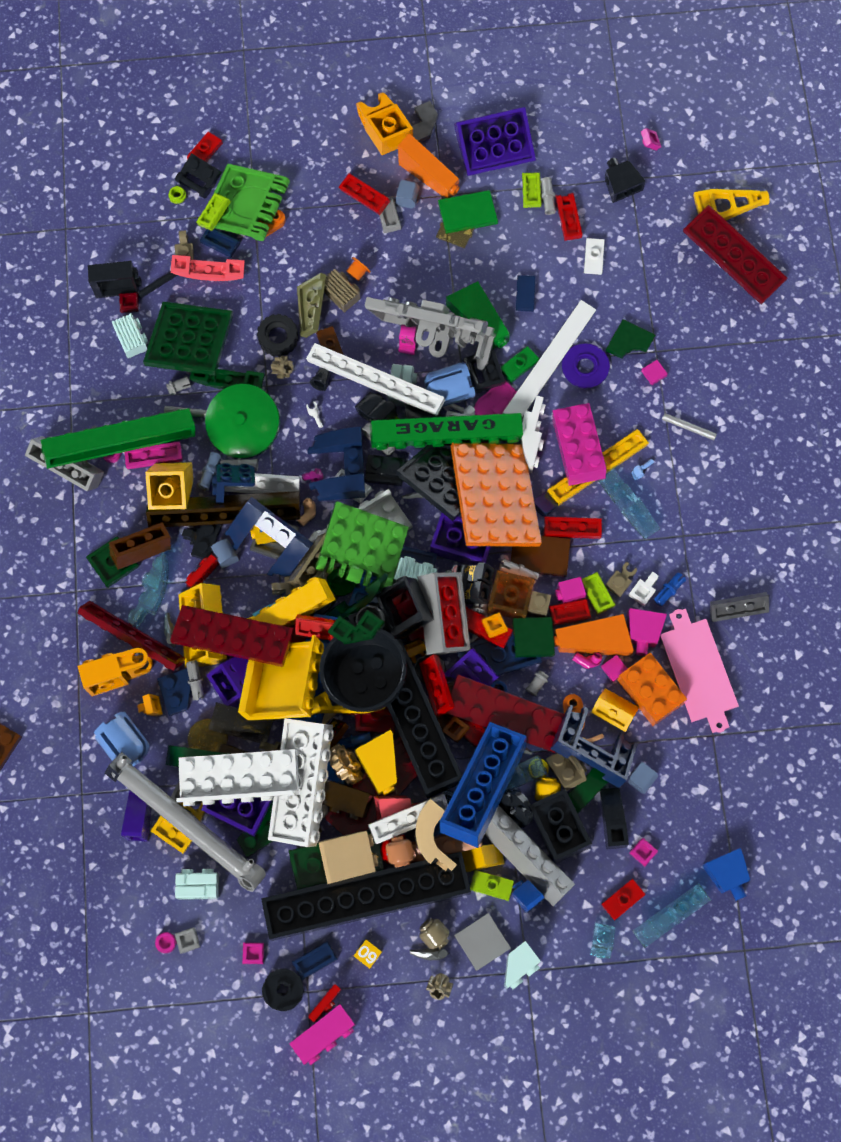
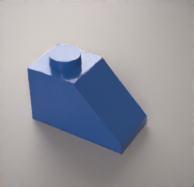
M521 880L513 886L514 891L512 895L526 914L545 898L529 880L526 882Z

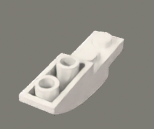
M536 396L532 412L524 411L522 422L523 436L521 444L529 473L533 472L534 467H538L540 457L537 456L538 450L542 451L544 440L541 439L542 433L539 432L541 421L538 420L540 415H544L546 405L543 404L544 397Z

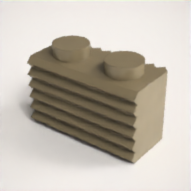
M334 269L326 276L324 293L344 313L361 299L359 287L354 283L351 284L344 272L341 271L339 273Z

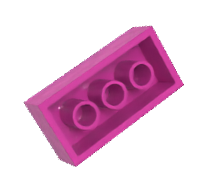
M586 403L552 410V421L568 485L606 479V465L590 404Z

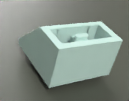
M526 941L507 956L504 981L506 989L511 987L513 990L523 982L521 977L525 974L531 976L539 969L537 964L541 961Z

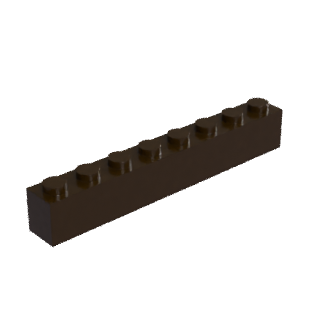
M299 491L224 495V503L216 502V496L190 497L187 509L148 510L147 503L146 517L148 528L162 522L165 527L229 524L234 521L251 497L282 520H299L301 518Z
M221 744L219 752L229 754L250 753L228 744ZM327 779L324 788L325 799L322 806L323 804L330 807V811L341 814V811L349 813L348 817L355 820H360V817H367L373 794Z

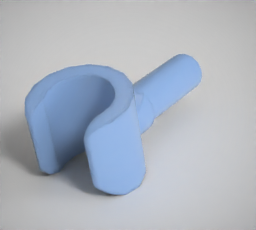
M653 459L633 469L631 474L635 480L644 476L643 470L654 463Z

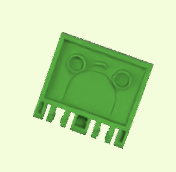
M227 164L214 193L228 198L231 203L215 228L249 236L258 241H264L269 227L258 221L260 219L263 222L272 223L273 217H275L280 206L279 203L282 201V197L278 194H285L290 180L284 176Z
M337 501L333 508L315 569L323 572L329 559L326 573L331 574L334 564L337 562L341 564L337 576L340 578L343 577L346 566H349L346 580L359 584L363 572H366L362 585L367 587L370 583L371 575L379 578L387 573L388 578L383 588L392 586L409 527Z

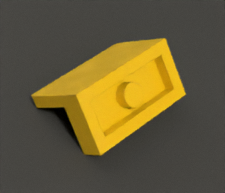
M605 688L591 713L626 732L639 707Z

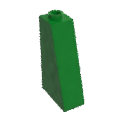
M478 281L446 296V306L456 316L484 320L488 322V327L495 329L496 337L494 338L492 349L502 348L507 345L510 334Z

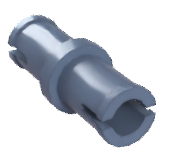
M210 452L206 466L202 469L203 474L198 484V487L202 490L209 491L212 475H216V464L221 459V455L218 453Z

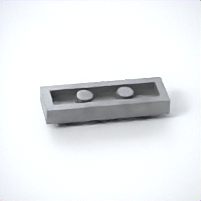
M767 592L710 602V618L712 622L769 612V595Z

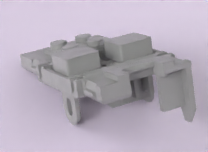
M390 297L388 300L366 298L364 306L381 321L398 325L405 324L407 327H417L416 342L422 347L429 346L432 356L436 358L444 356L447 352L450 338L454 337L455 342L462 348H465L469 342L474 345L475 341L479 342L476 352L477 369L483 370L488 364L496 334L494 333V328L488 327L487 321L456 316L454 313L449 312V308L445 304L422 300L421 307H417V304L414 302L406 301V304L399 303L400 300ZM424 331L429 332L427 340L422 339ZM438 341H442L440 351L435 350Z

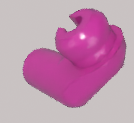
M576 652L572 660L582 667L590 669L601 664L602 655L594 653L585 657Z

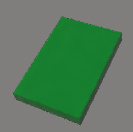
M490 190L438 200L445 234L498 224Z

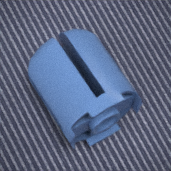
M464 362L429 372L425 376V389L445 398L442 407L475 397L474 387H471L470 373Z
M119 712L114 715L115 719L107 724L103 722L94 731L95 739L112 761L122 752L132 760L131 764L135 766L148 754L150 750L149 742L126 712Z

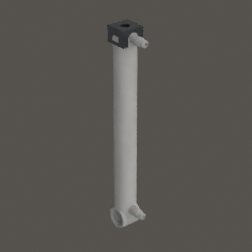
M121 752L108 765L105 774L114 782L120 781L234 875L244 889L253 892L265 878L266 873L261 866L254 863L253 859L247 860L142 774L131 764L132 760L127 755Z

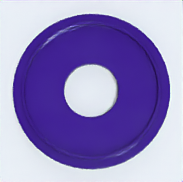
M592 344L573 346L562 360V371L565 378L571 384L581 388L598 386L606 379L610 369L609 359L605 352ZM581 359H589L593 362L594 368L589 373H583L578 369V362Z

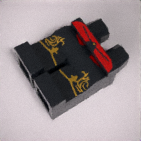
M482 562L478 563V565H453L452 569L446 570L445 573L461 572L465 604H489L491 587L488 585L493 583L495 571L493 567ZM485 572L488 573L487 579L484 578ZM484 590L485 595L481 597V592Z

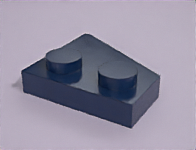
M187 668L157 678L168 715L172 716L188 710L191 686L188 684Z

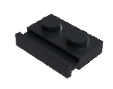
M368 454L365 482L402 486V479L396 475V472L405 464V458Z

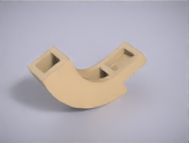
M429 799L417 819L415 830L417 845L423 857L430 864L437 858V865L445 871L448 868L452 871L457 864L441 852L434 841V828L442 818L445 810Z

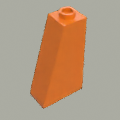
M408 134L398 145L399 165L444 198H450L452 195L455 196L459 191V178L411 134Z
M624 614L555 629L553 636L554 647H558V651L562 653L578 652L580 654L600 653L601 655L632 656L634 651Z

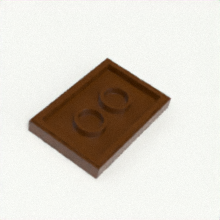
M541 536L542 543L539 547L512 546L510 562L517 565L522 564L524 568L542 575L567 577L571 539Z

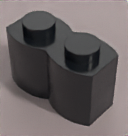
M371 391L354 406L358 414L368 422L374 420H393L398 416L396 412L397 407L391 401L387 402L379 393L375 394Z

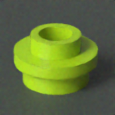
M174 186L170 189L168 196L172 203L180 204L185 201L186 192L183 188Z

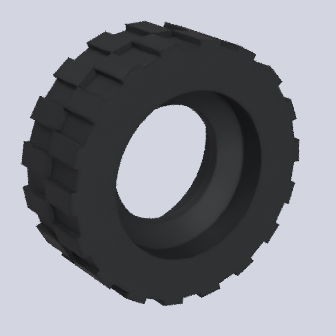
M273 314L260 322V326L257 329L259 345L265 353L274 357H281L282 355H288L297 346L298 331L296 324L293 323L291 318H288L286 315ZM277 327L283 328L287 333L286 339L281 343L272 342L269 339V333L272 329Z

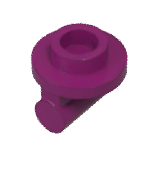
M315 468L314 471L304 473L302 479L304 481L310 480L311 483L323 480V473L321 469Z

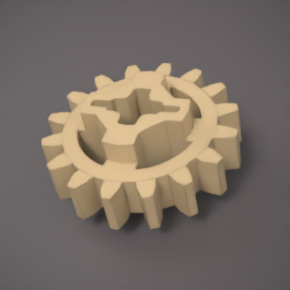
M337 744L330 749L331 757L329 761L337 777L346 780V783H351V785L362 780L361 764L356 759L355 754L351 750L345 749L344 745L340 746V744Z

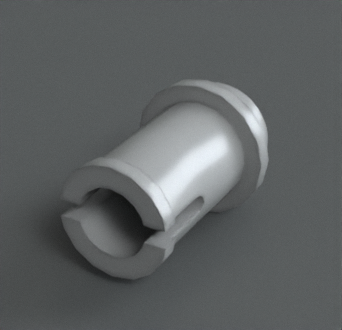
M185 376L173 382L169 381L166 387L170 395H176V392L190 388L191 385L188 377Z
M540 670L534 674V679L526 688V691L535 697L544 683H548L547 679L549 678L547 674Z

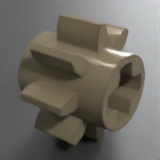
M288 356L275 357L271 364L272 374H277L279 379L290 377V374L294 371L293 361L288 360Z
M439 973L435 977L430 976L426 990L430 991L432 998L442 1000L445 996L449 998L453 983H450L447 975Z

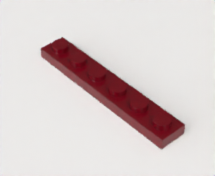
M88 601L79 607L77 613L86 620L110 632L119 640L130 644L133 648L145 650L149 658L155 659L166 668L174 671L184 663V656L95 603Z

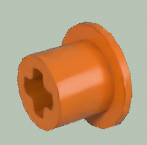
M352 257L354 262L346 272L359 281L366 271L368 273L371 271L358 259Z

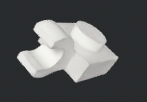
M652 572L645 582L640 579L629 593V597L645 607L656 591L652 586L659 576Z

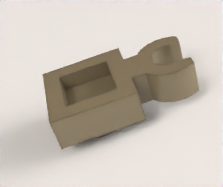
M628 562L623 565L622 573L616 570L605 585L607 589L620 598L632 583L629 578L633 577L637 572V568L632 572L627 571Z

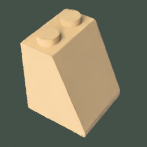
M361 831L319 841L327 884L376 872L375 867L378 866L376 854L372 855L370 848L374 846L372 834H367V831Z

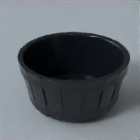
M380 628L373 639L350 644H343L334 637L324 649L323 657H321L320 679L325 692L338 705L356 712L377 711L391 704L400 694L407 673L406 657L400 643L386 630Z

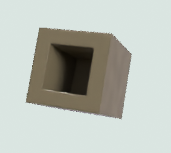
M532 591L527 615L537 618L546 617L551 595Z

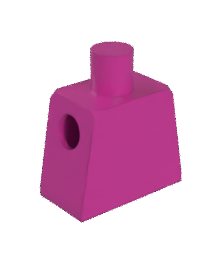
M633 608L629 609L627 614L628 632L631 643L637 645L636 655L646 656L648 654V647H656L667 614Z

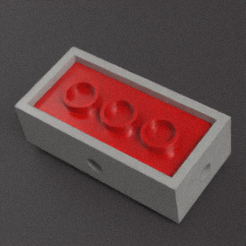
M461 572L431 573L417 576L418 584L434 619L423 626L426 655L471 650Z

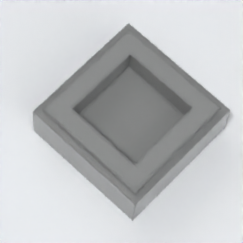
M195 927L175 933L180 954L201 948Z

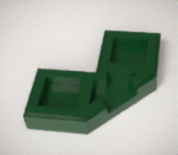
M367 610L356 626L339 616L328 630V633L343 644H350L373 639L385 622Z

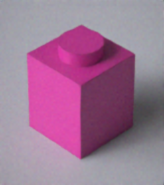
M581 577L559 582L555 590L557 600H561L562 603L582 600L586 597Z

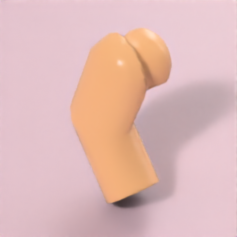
M306 498L303 501L304 514L297 520L302 527L316 515V504L310 498Z

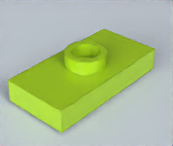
M522 173L523 208L541 207L540 173Z
M214 193L196 223L203 228L213 231L231 201L222 195Z
M598 572L582 579L585 592L598 615L615 607V603Z
M475 870L470 890L509 901L514 881Z

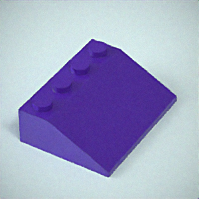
M525 107L460 121L454 124L467 176L536 161Z

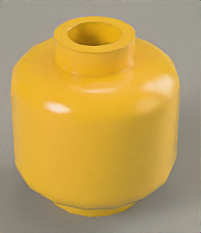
M541 777V780L535 783V800L539 801L561 791V784L557 782L556 778Z

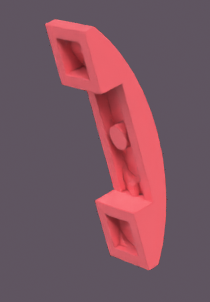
M172 255L171 273L186 278L206 281L238 280L244 277L245 260L227 259L226 262L191 260L190 256Z

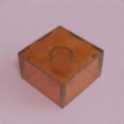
M497 570L488 605V613L496 614L500 612L501 616L509 618H526L535 579Z

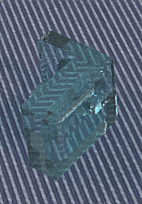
M595 923L590 955L601 959L611 957L615 934L614 926Z

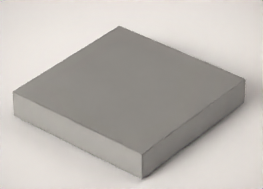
M489 913L454 935L476 971L511 949Z

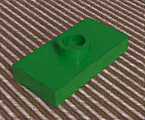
M527 346L500 368L502 374L512 383L537 364L540 359Z

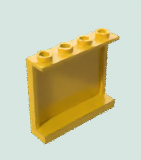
M312 635V639L309 642L291 643L283 667L248 660L238 713L247 720L311 717L312 709L314 708L315 691L318 687L317 680L320 672V661L324 652V644L315 635Z

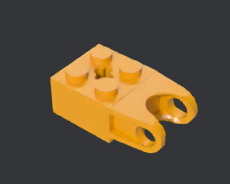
M382 92L378 94V106L369 107L360 101L356 103V107L365 131L383 156L398 149V145L408 134L413 136V128L398 105L394 104Z
M134 648L116 654L107 653L102 655L100 659L86 660L77 667L83 688L91 696H95L129 685L128 680L149 673L153 667V661L148 657L145 650ZM136 653H142V654H143V655L134 656ZM147 662H149V665L146 669H139L145 666Z

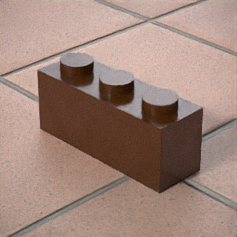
M162 522L109 542L110 556L119 570L170 550L171 538Z

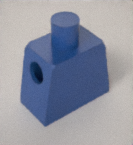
M741 848L703 865V868L721 893L731 890L735 901L747 896L742 884L749 882L750 877Z

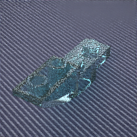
M161 553L159 557L157 556L154 559L152 569L144 575L141 585L146 592L140 595L138 605L128 614L127 621L137 629L147 613L155 616L164 598L169 574L168 558L164 553Z
M698 883L632 931L643 947L646 948L711 901V899Z

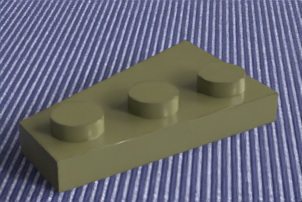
M319 273L297 286L300 336L307 338L318 331L326 274Z

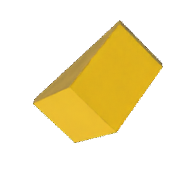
M494 844L482 845V847L462 852L466 873L505 864L503 854Z

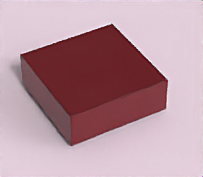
M137 292L119 294L121 313L139 312Z

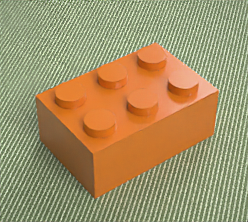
M651 652L622 672L617 679L652 726H655L677 710L687 700Z

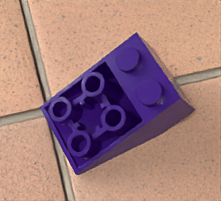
M233 657L206 674L227 708L234 710L240 704L248 664L247 659Z

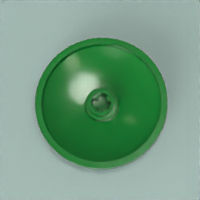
M235 384L221 390L212 399L206 412L205 426L210 441L219 451L233 458L247 459L262 454L273 444L280 428V414L276 403L264 390L250 384Z

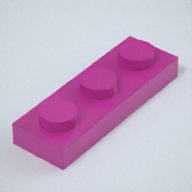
M180 441L124 452L127 469L153 466L155 463L183 461Z

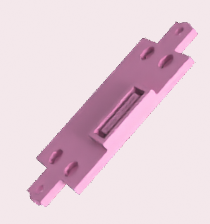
M677 609L669 614L674 630L665 632L660 637L679 689L687 698L685 706L690 720L695 722L707 718L712 733L724 732L725 729L729 728L724 712L737 708L739 705L708 622L704 619L691 624L686 609ZM677 614L682 615L680 619H678L676 616ZM717 723H721L722 727L718 728L716 726Z

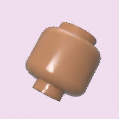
M403 836L391 838V842L385 846L388 862L393 864L394 867L411 864L410 861L414 858V852L410 840L403 839Z

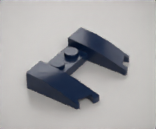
M361 426L333 430L316 435L314 437L316 441L313 447L308 448V454L344 452L345 476L309 483L311 491L317 489L320 494L317 496V500L366 498Z
M253 497L246 502L225 533L231 537L234 543L232 547L235 551L254 526H257L285 547V550L268 571L267 575L269 576L278 574L289 577L314 544Z
M570 705L565 712L550 749L567 759L571 755L604 773L602 779L620 788L628 779L638 743L635 742L630 746L624 739L627 731L620 730L611 754L580 737L589 708L583 707L581 713L572 712L573 706Z

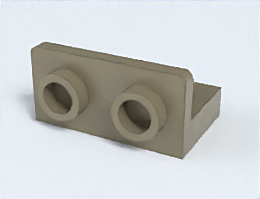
M556 753L546 758L548 766L566 791L587 780L585 776L587 769L582 761L578 762L576 757L571 755L567 759Z

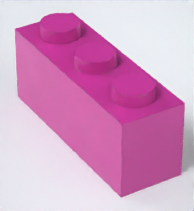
M339 1004L289 1044L304 1065L308 1062L312 1065L321 1058L319 1054L326 1049L329 1052L338 1045L336 1040L341 1036L345 1039L352 1034L355 1023L342 1005Z

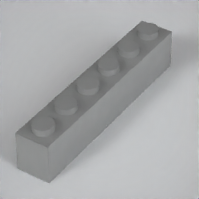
M498 805L484 835L554 906L575 884Z

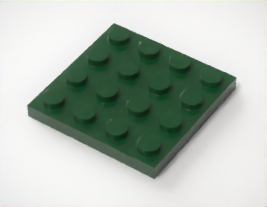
M162 302L143 360L144 365L216 376L233 319V311Z

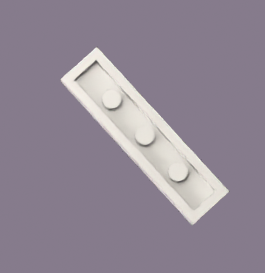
M255 473V486H225L224 491L253 494L299 491L300 493V477Z
M443 793L430 798L443 810H446L448 803ZM429 799L368 824L375 844L416 828L418 816Z

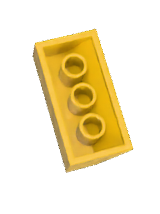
M200 583L178 594L180 610L182 605L223 613L220 585ZM183 646L185 668H187L186 663L193 660L198 662L199 667L216 665L227 660V655Z

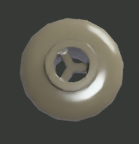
M429 918L420 926L419 937L430 949H442L449 942L447 939L449 929L440 919Z

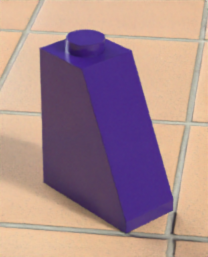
M129 790L121 836L128 841L149 842L152 808L131 790Z

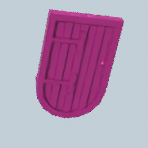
M505 380V385L491 388L478 399L474 407L475 415L502 414L517 391Z

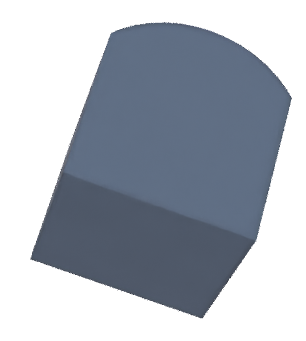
M400 181L396 194V206L411 209L415 207L420 189L416 182Z
M228 538L220 540L211 546L222 569L239 561Z
M641 762L629 777L628 783L640 793L645 794L658 778V774Z

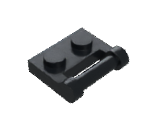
M191 153L182 170L176 175L175 181L179 184L183 183L205 199L222 172ZM188 173L200 179L206 185L201 187L188 179Z
M494 349L491 350L488 364L481 370L485 381L483 383H479L473 365L477 362L476 354L465 357L462 360L468 367L475 394L505 385Z

